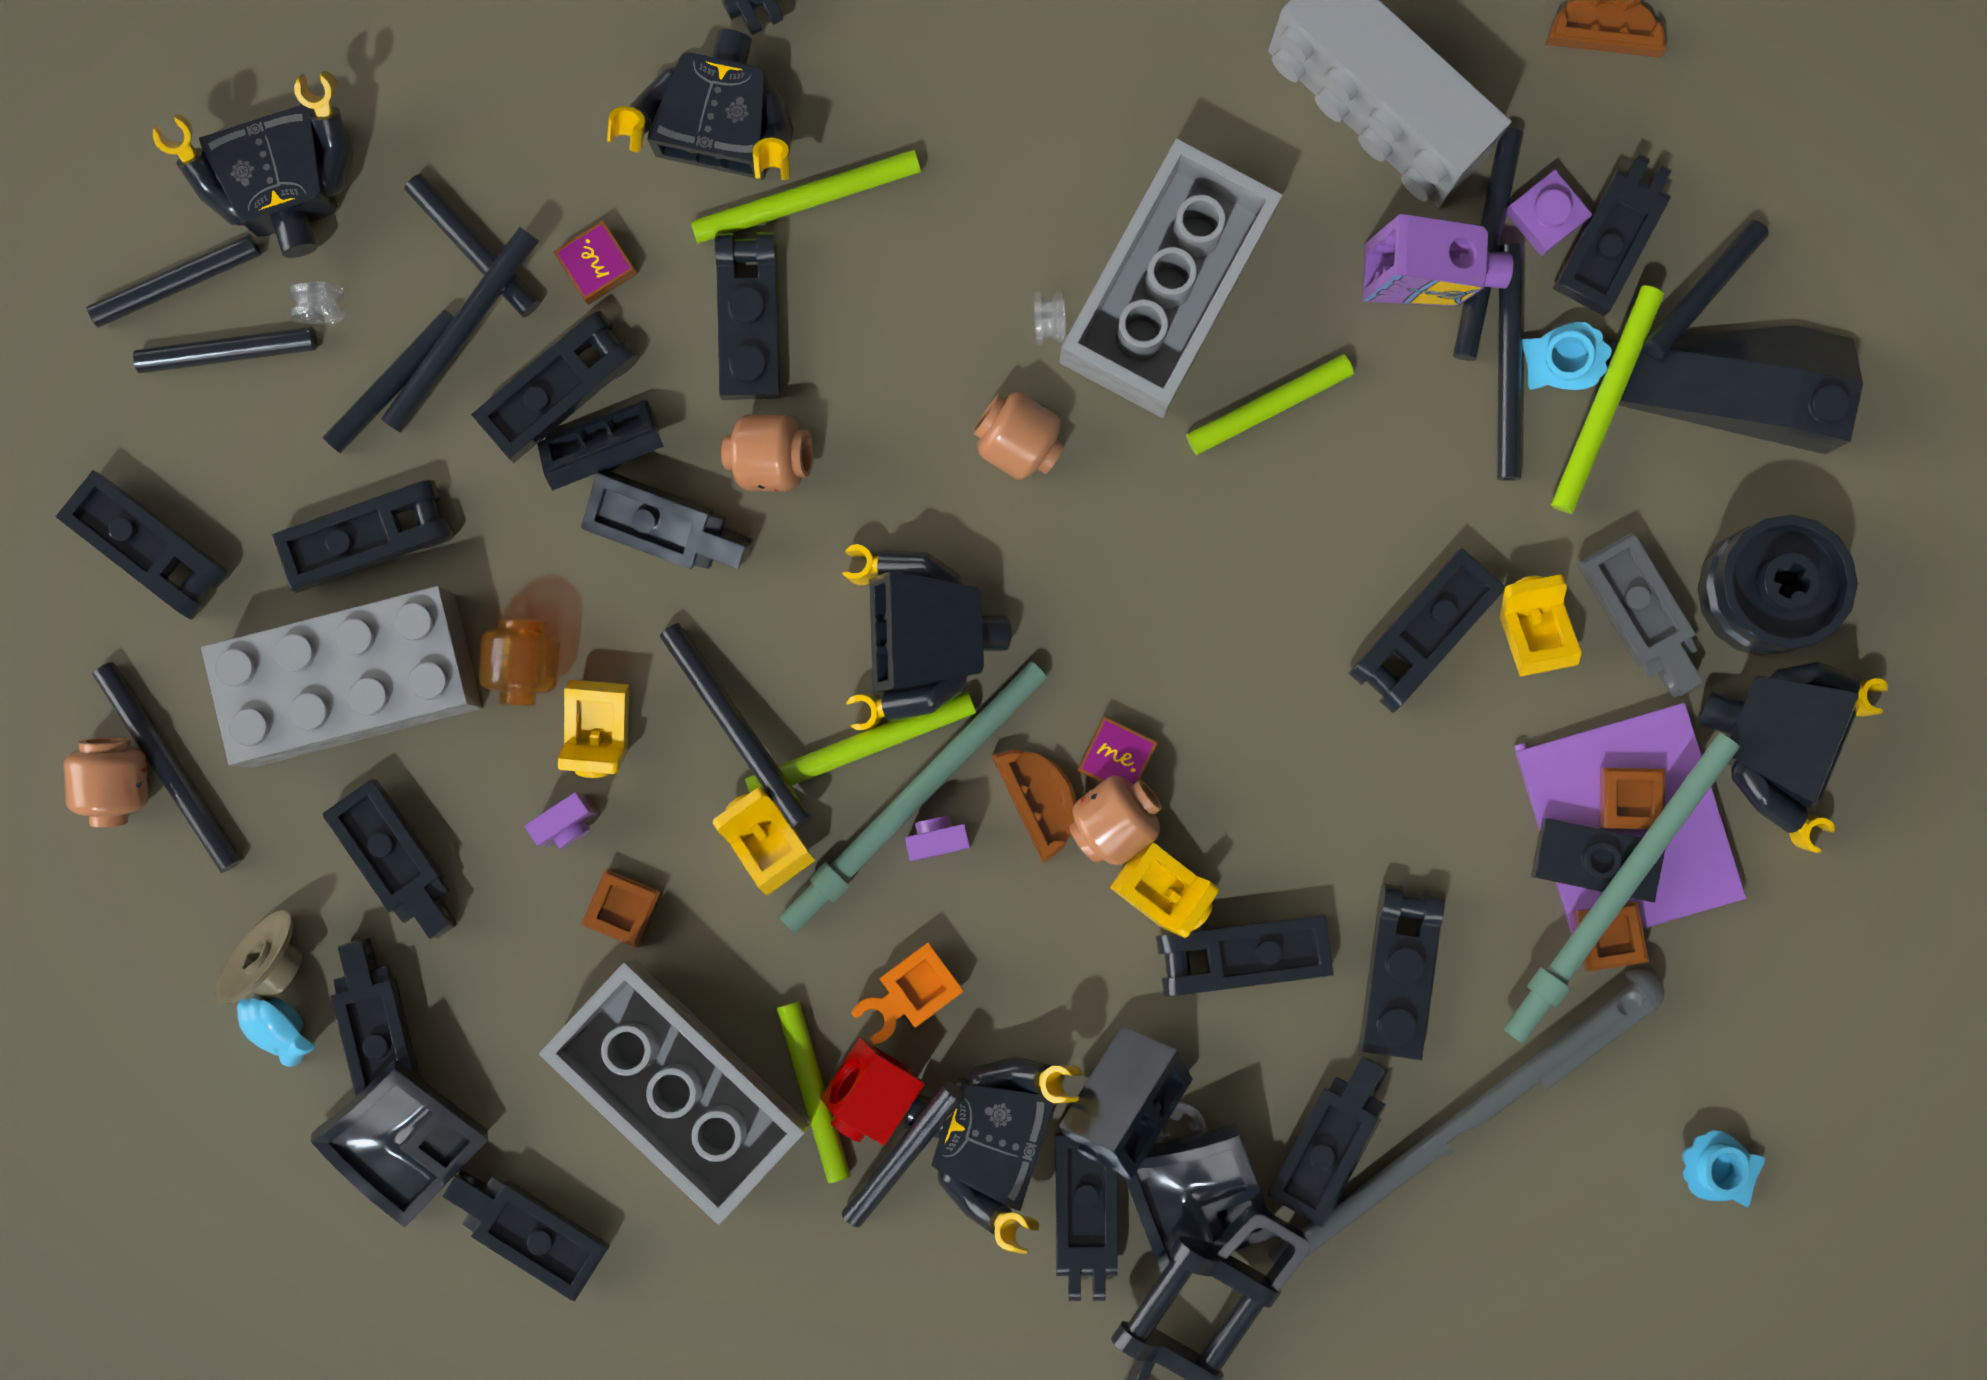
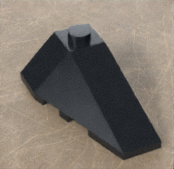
M1797 325L1682 335L1661 359L1652 357L1642 347L1619 406L1827 454L1851 442L1863 388V379L1855 342L1852 338ZM1619 340L1608 343L1612 352L1606 361L1607 367L1610 364ZM1604 374L1603 376H1601L1600 379H1599V384H1598L1597 392H1598V390H1599V388H1600V385H1601V383H1602V380H1603L1605 374Z

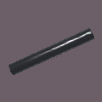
M422 174L412 177L406 183L404 190L475 267L485 275L498 256ZM514 275L501 293L523 318L532 314L540 304V301L516 275Z
M1751 220L1643 343V347L1649 355L1657 359L1663 358L1769 235V231L1763 223Z
M251 234L245 235L90 304L86 307L87 312L95 326L98 328L259 257L261 256L260 249Z
M444 309L322 438L341 454L406 385L454 317Z
M304 327L140 349L134 351L133 361L137 372L141 374L313 351L317 349V339L313 327Z
M945 1082L843 1209L842 1216L848 1224L853 1227H861L964 1100L965 1095L960 1087L952 1082Z

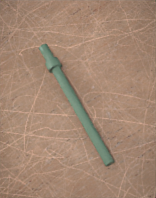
M1030 661L831 865L824 862L808 878L812 884L779 916V919L796 934L829 900L834 904L851 887L847 881L1048 678L1047 675L1035 663Z
M1721 733L1716 736L1546 970L1540 967L1526 987L1531 989V991L1503 1028L1505 1032L1524 1044L1551 1005L1556 1008L1559 1007L1571 990L1567 986L1570 979L1738 751L1740 746Z

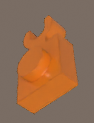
M928 942L879 978L889 992L883 998L872 996L861 1000L854 1007L851 1014L856 1019L870 1009H875L882 1013L885 1020L884 1027L870 1038L873 1044H879L886 1041L893 1034L897 1025V1019L903 1014L907 1016L916 1028L963 993L964 989Z

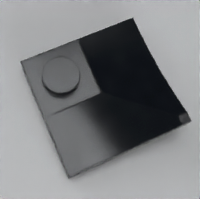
M395 1059L354 1099L317 1127L311 1134V1143L354 1187L403 1227H406L488 1141V1130Z
M1236 1124L1188 1138L1153 1144L1132 1180L1125 1178L1161 1274L1172 1259L1169 1251L1179 1236L1201 1239L1213 1244L1248 1206L1258 1205L1268 1211ZM1257 1228L1234 1251L1277 1235L1265 1228Z

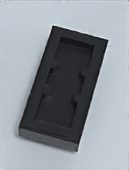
M642 400L537 443L543 473L552 491L594 475L597 472L604 470L613 471L626 461L664 447L648 400Z
M1542 818L1531 877L1603 892L1642 838ZM1665 851L1630 898L1655 903Z

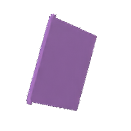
M1685 703L1527 748L1526 743L1514 746L1539 831L1542 818H1548L1643 838L1649 829L1599 828L1600 768L1666 769V806L1702 757ZM1712 787L1665 849L1655 903L1633 898L1627 901L1638 902L1642 928L1746 899ZM1555 882L1572 935L1576 930L1573 911L1592 908L1603 892Z

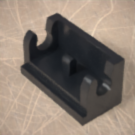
M1122 1026L1078 1095L1079 1100L1073 1102L1061 1121L1059 1128L1064 1135L1081 1143L1077 1149L1081 1154L1132 1180L1193 1078L1177 1049Z

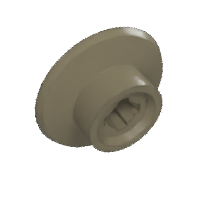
M279 910L262 919L236 946L226 961L216 984L215 997L218 1002L236 1003L251 993L261 1000L270 1001L289 985L301 965L302 952L289 943L293 933V920L288 911Z

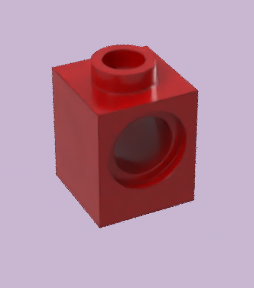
M860 1037L820 1099L834 1115L830 1124L842 1134L858 1143L866 1135L885 1146L925 1083L907 1065Z

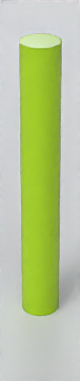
M1342 354L1186 434L1188 443L1195 455H1199L1353 376V367L1346 355Z
M797 1001L776 1008L827 1182L834 1183L849 1178L851 1174L838 1130L830 1124L834 1116L820 1099L826 1089L800 1002Z

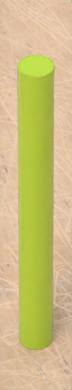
M911 150L690 222L696 241L700 244L715 239L716 233H734L921 173L915 150Z
M1644 285L1640 289L1551 502V506L1559 511L1568 514L1574 513L1640 355L1643 343L1647 338L1665 295L1664 292L1657 288Z
M967 691L959 694L932 714L885 723L778 765V767L792 786L974 715L976 710ZM755 775L745 778L749 792L762 787Z

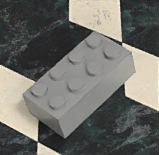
M1290 0L1281 10L1268 49L1276 69L1289 81L1294 83L1302 82L1316 95L1315 102L1320 110L1333 121L1340 122L1343 120L1359 135L1358 141L1361 147L1375 160L1380 162L1386 160L1402 174L1401 180L1406 189L1421 201L1426 202L1429 199L1439 208L1487 158L1512 122L1379 0Z
M1176 138L1062 345L1059 363L1163 419L1270 224L1282 194Z
M439 586L201 647L228 765L255 768L483 708L455 594Z
M636 959L624 962L539 1053L555 1071L718 1225L727 1218L810 1126L797 1111Z

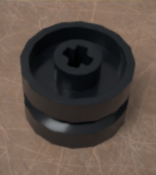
M1785 515L1761 520L1719 542L1702 565L1697 590L1702 615L1717 637L1735 650L1765 656L1815 645L1838 631L1853 609L1858 581L1853 557L1837 534L1817 520L1796 515Z

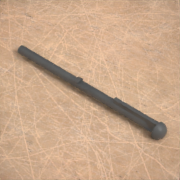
M1643 968L1627 971L1625 976L1630 983L1627 987L1340 1200L1324 1227L1311 1222L1301 1229L1310 1244V1251L1306 1257L1438 1158L1452 1154L1454 1150L1447 1144L1457 1136L1489 1121L1540 1082H1542L1545 1091H1547L1651 1012L1656 1011L1661 1006L1665 995L1661 979L1654 972ZM1285 1241L1268 1254L1274 1264L1288 1247V1241Z

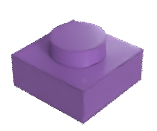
M1556 170L1512 203L1507 210V216L1541 257L1587 222L1592 216V213Z
M574 792L524 827L537 846L549 847L556 843L559 850L585 836L590 831L586 822L599 813L586 794Z
M950 815L915 823L917 835L905 837L910 861L970 848L965 824L953 826Z

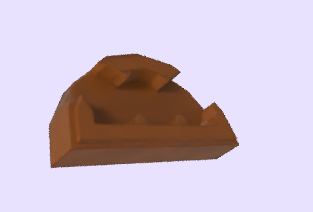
M1573 0L1560 11L1552 22L1545 45L1658 58H1661L1666 52L1664 27L1661 22L1657 23L1652 13L1639 3L1640 0Z
M1010 750L991 755L1044 864L1063 849L1071 835L1069 826L1074 822L1072 810L1076 803L1072 783L1056 763L1038 753Z

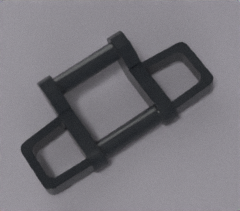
M1251 1205L1234 1220L1213 1244L1201 1239L1179 1236L1169 1251L1172 1259L1131 1320L1129 1322L1122 1321L1111 1337L1113 1344L1121 1352L1136 1360L1127 1380H1148L1155 1363L1185 1380H1222L1224 1374L1221 1369L1264 1307L1271 1308L1281 1294L1282 1287L1309 1253L1310 1244L1305 1234L1258 1205ZM1257 1228H1265L1289 1242L1288 1247L1266 1276L1230 1255ZM1192 1273L1208 1277L1212 1276L1242 1294L1202 1354L1156 1329V1326Z

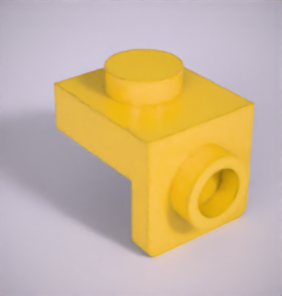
M1561 574L1544 578L1542 576H1528L1514 584L1507 585L1504 589L1499 618L1520 677L1579 665L1582 652L1564 606L1567 584L1564 576Z
M569 679L564 688V745L558 755V769L575 771L577 775L585 778H600L608 774L618 773L628 752L629 684Z
M762 787L756 788L749 794L735 798L729 803L725 811L712 822L717 831L730 843L757 887L766 896L816 861L796 830L791 829Z
M1154 842L1128 860L1110 886V889L1158 926L1184 938L1188 937L1192 930L1199 928L1207 920L1212 911V901L1219 892V888L1215 884L1196 876Z

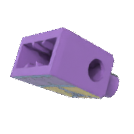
M1399 214L1365 243L1362 301L1441 306L1460 305L1484 287L1506 289L1512 278L1513 257L1508 252L1487 251L1488 232L1483 226Z

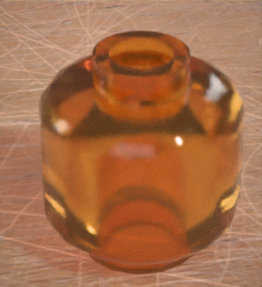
M498 619V628H491L482 635L479 681L487 690L500 692V704L535 706L536 694H547L557 687L561 643L556 634L546 631L547 622Z

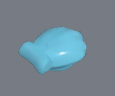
M1573 322L1552 330L1542 338L1522 339V347L1528 368L1529 389L1534 390L1549 385L1561 389L1582 390L1595 386L1599 382V378L1606 373L1608 369L1606 361L1612 352L1610 346L1602 341L1603 334L1600 330L1592 328L1586 322Z
M251 997L250 1000L242 999L237 1005L239 1027L247 1039L259 1048L279 1056L281 1064L287 1067L296 1066L301 1063L306 1054L315 1049L316 1046L300 1034L304 1026L302 1018L285 1001L276 997L270 1001L259 1000L255 997Z
M1712 1130L1706 1135H1699L1694 1138L1693 1145L1685 1148L1682 1152V1161L1685 1166L1682 1175L1688 1183L1691 1193L1698 1198L1710 1201L1734 1200L1748 1208L1751 1203L1755 1182L1765 1163V1157L1749 1154L1729 1134L1723 1131Z

